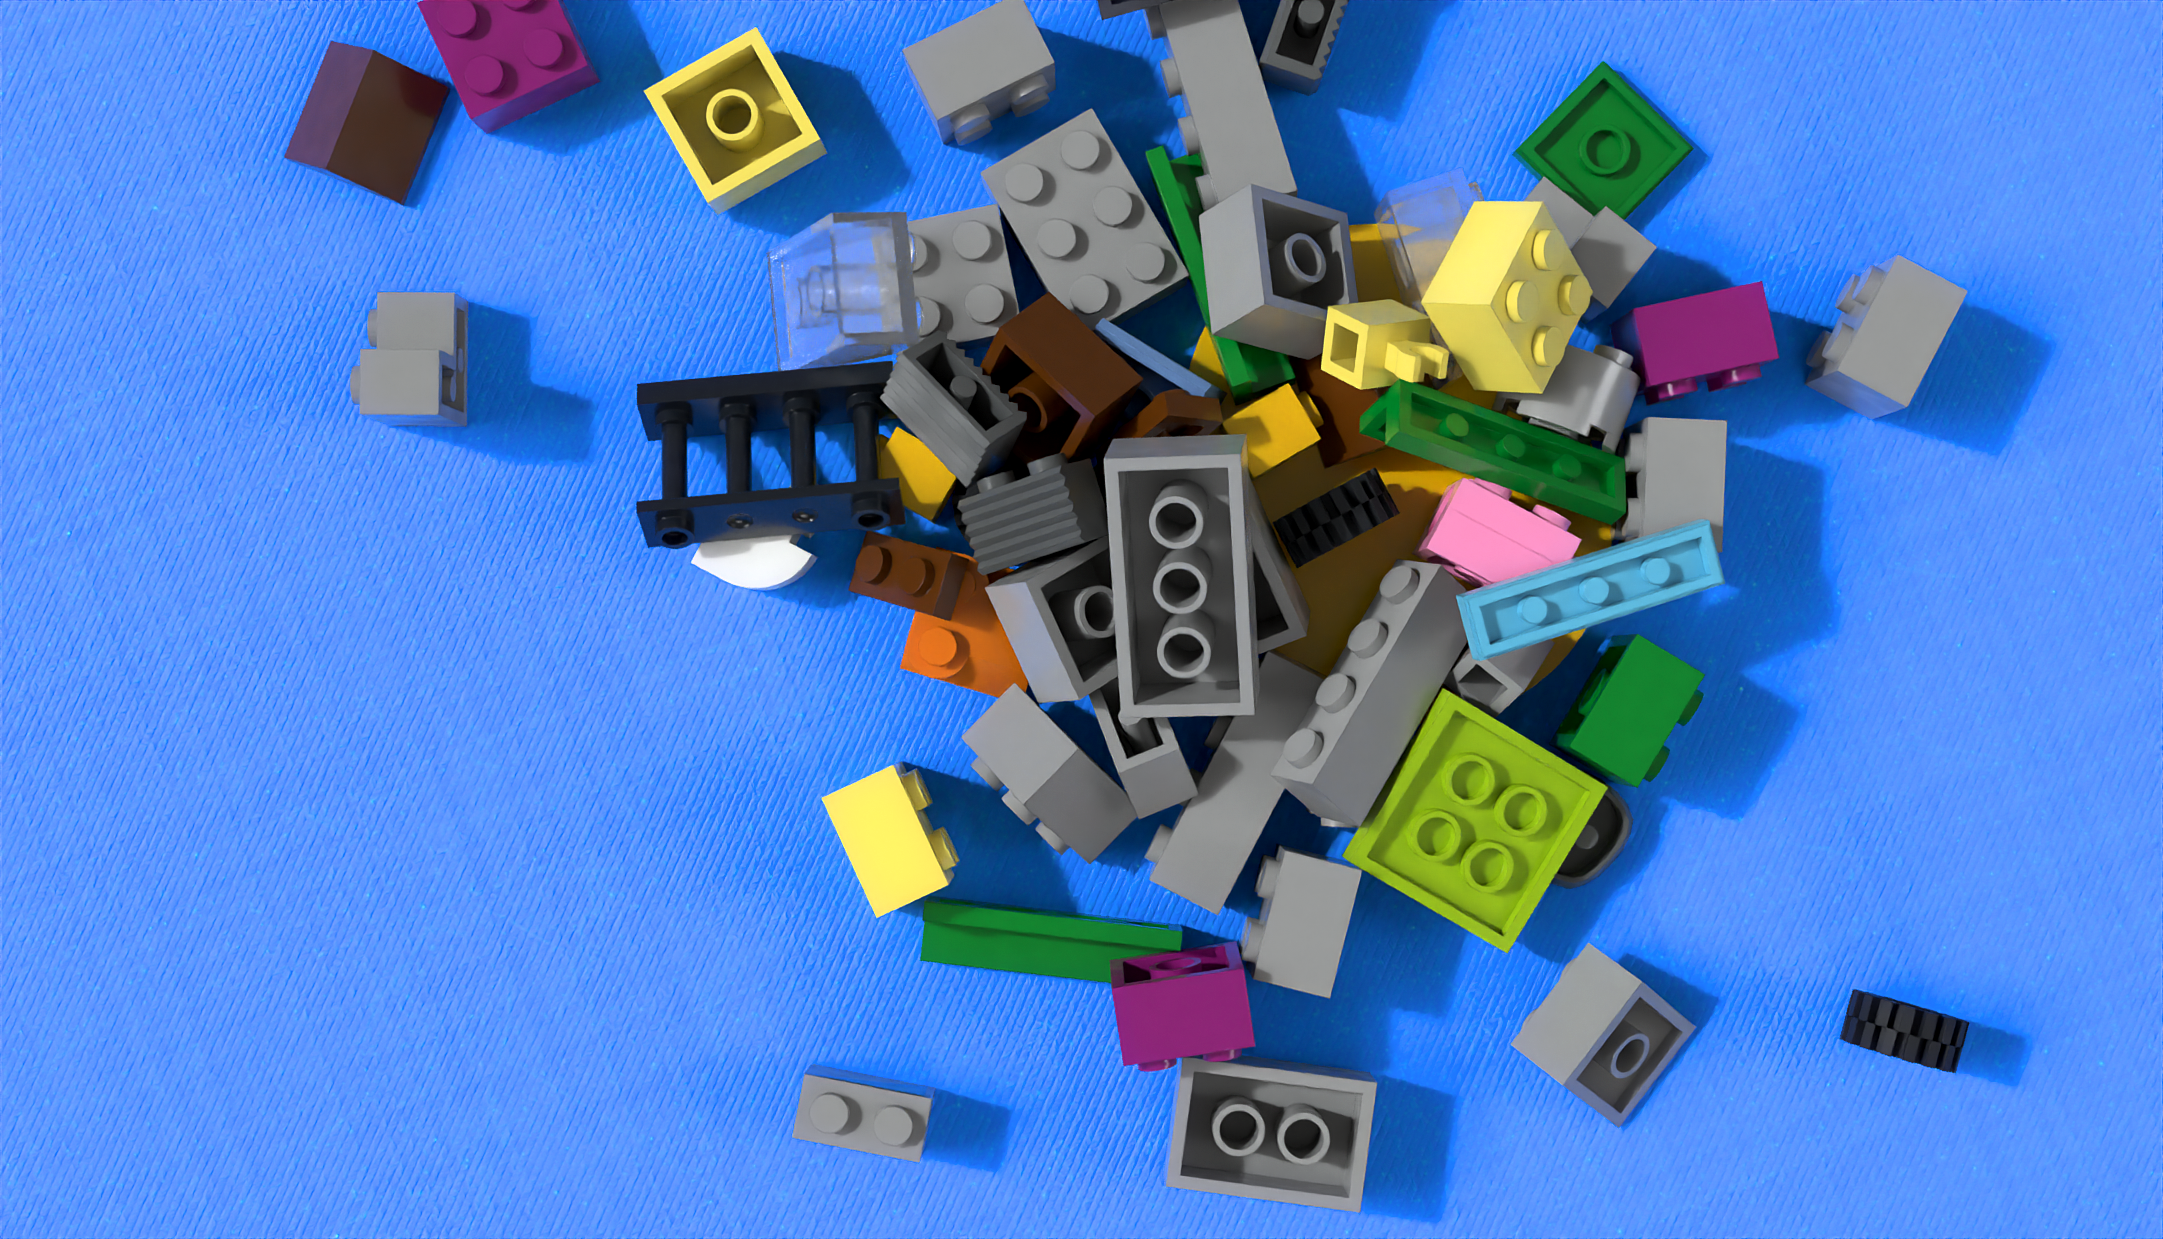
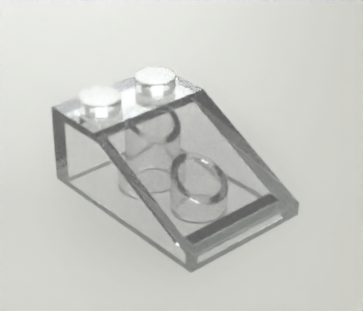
M1462 167L1387 191L1373 213L1403 305L1427 316L1429 315L1421 304L1426 291L1474 201H1485L1476 181L1467 183ZM1431 321L1430 344L1441 346L1449 351L1446 378L1439 379L1428 374L1433 389L1441 392L1462 377V369Z
M907 212L831 213L766 253L778 371L847 365L893 355L920 343L919 334L923 328L924 312L921 300L918 296H915L912 270L917 261V243L914 234L908 231Z

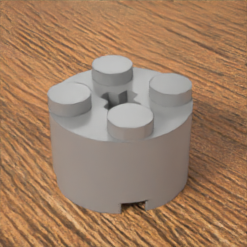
M1567 343L1563 358L1555 367L1542 394L1498 391L1491 410L1503 415H1507L1509 410L1522 416L1521 421L1588 446H1590L1592 440L1603 442L1602 451L1614 455L1641 378L1632 371L1633 369L1630 366L1633 357L1628 353L1605 345H1596L1592 353Z

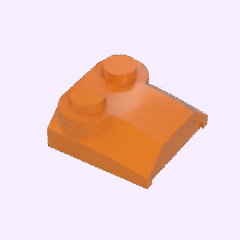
M936 546L938 550L969 559L951 621L915 611L900 669L997 698L1014 682L1026 693L1028 680L985 590V587L1014 570L1006 568L982 575L977 571L979 563L973 557Z

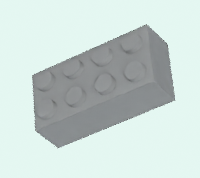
M1247 434L1113 439L1104 457L1121 718L1255 715L1260 691Z

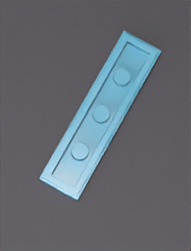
M1698 519L1456 595L1472 659L1483 661L1723 585L1725 580L1710 521Z

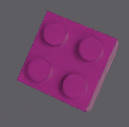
M422 0L417 3L470 119L486 134L601 82L563 0Z
M1762 281L1634 308L1609 325L1614 348L1633 357L1630 367L1641 378L1635 397L1644 395L1646 406L1684 398L1685 394L1698 391L1697 383L1701 382L1707 383L1708 392L1745 385L1747 381L1762 377L1761 366L1779 358Z
M1236 941L1181 949L1180 951L1173 950L1110 960L1111 988L1123 1066L1137 1064L1140 1071H1160L1174 1067L1177 1064L1176 1058L1202 1054L1205 1061L1220 1062L1241 1056V1048L1255 1047L1244 967Z

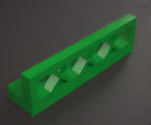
M1163 145L1146 151L1145 155L1151 180L1182 263L1189 273L1190 285L1235 406L1270 394L1287 383L1290 386L1296 384L1295 375L1287 354L1212 335L1199 215L1204 213L1195 180L1196 177L1204 175L1199 155H1184L1169 161Z
M1399 378L1360 416V434L1383 441L1385 445L1609 525H1612L1626 513L1624 458L1419 383H1412Z
M929 895L924 901L922 921L925 922L920 961L1111 983L1110 960L1173 950L1180 951L1183 931L1179 924Z

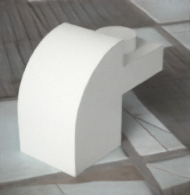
M804 533L802 535L811 538L814 533ZM801 534L701 543L691 563L732 585L751 590L765 591L778 589L795 582L812 567L818 557L796 546Z

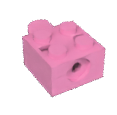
M1477 477L1474 480L1462 478L1447 486L1412 554L1428 563L1440 564L1451 575L1476 588H1480L1576 558L1574 554L1582 539L1567 532L1571 522L1558 513L1540 505H1535L1533 510L1523 509L1508 501L1512 494L1510 489Z

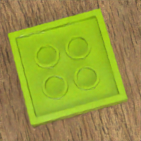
M1443 688L1342 857L1508 954L1608 787Z

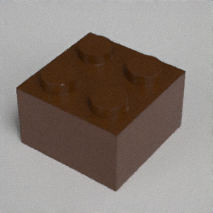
M1047 292L999 327L980 365L982 367V375L991 376V384L1000 385V393L1009 394V402L1018 403V411L1027 412V420L1011 451L1026 466L1030 462L1065 452L1068 463L1088 458L1092 460L1096 457L1095 451L1109 439L1143 380L1128 365L1124 358L1116 354L1075 313L1070 311L1050 292Z

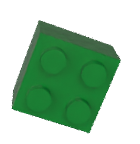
M1639 634L1613 636L1550 740L1549 745L1614 784L1638 788L1643 779L1651 782L1664 766L1670 753V749L1664 746V743L1676 723L1685 726L1697 711L1704 696V693L1697 688L1705 674Z

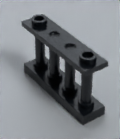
M893 361L637 384V407L647 440H661L662 499L636 501V513L648 548L662 546L670 549H680L694 543L848 529L876 531L886 526L906 524V514L899 478L882 479L879 421L899 419L880 399L885 393L883 389L888 385L886 382L891 378L889 374L894 370ZM853 423L856 481L817 485L815 427ZM789 429L791 487L752 491L751 433ZM725 434L726 493L688 497L687 439L690 437Z

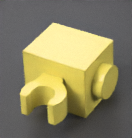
M1386 299L1328 306L1321 370L1360 390L1392 386L1399 378L1412 383L1423 382L1425 373L1439 379L1446 378L1449 351L1441 346L1430 344L1432 320L1429 316L1397 301Z

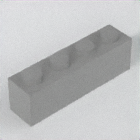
M1174 0L1143 9L1151 40L1162 38L1168 58L1159 62L1168 96L1172 98L1180 95L1186 117L1177 119L1187 156L1198 154L1204 175L1196 177L1195 180L1204 212L1250 183L1297 197L1298 190L1238 0Z
M1396 560L1392 569L1382 579L1379 591L1360 623L1350 633L1346 647L1328 677L1319 686L1313 703L1295 733L1287 740L1283 753L1270 774L1318 817L1358 827L1361 826L1467 642L1456 595L1468 591L1440 564Z
M1275 649L1264 652L1261 659L1258 658L1260 691L1255 715L1216 717L1203 743L1204 746L1213 750L1202 772L1192 767L1190 768V773L1199 795L1179 803L1183 808L1173 828L1171 829L1161 824L1144 857L1154 863L1150 870V881L1216 915H1219L1285 789L1270 774L1281 757L1287 740L1295 733L1313 703L1319 686L1327 678V676Z

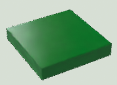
M1602 61L1512 155L1538 181L1546 177L1593 216L1607 206L1625 220L1694 148L1607 63Z

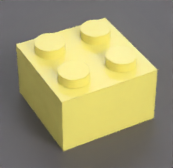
M757 27L644 90L704 198L717 216L827 154L820 137Z
M1474 201L1426 291L1421 304L1474 390L1542 394L1555 367L1563 358L1565 347L1581 315L1586 312L1593 291L1544 202Z
M901 761L821 798L876 918L949 885L954 878L951 868L959 862L957 852L944 826L933 830L924 808L933 802L917 768L906 772Z

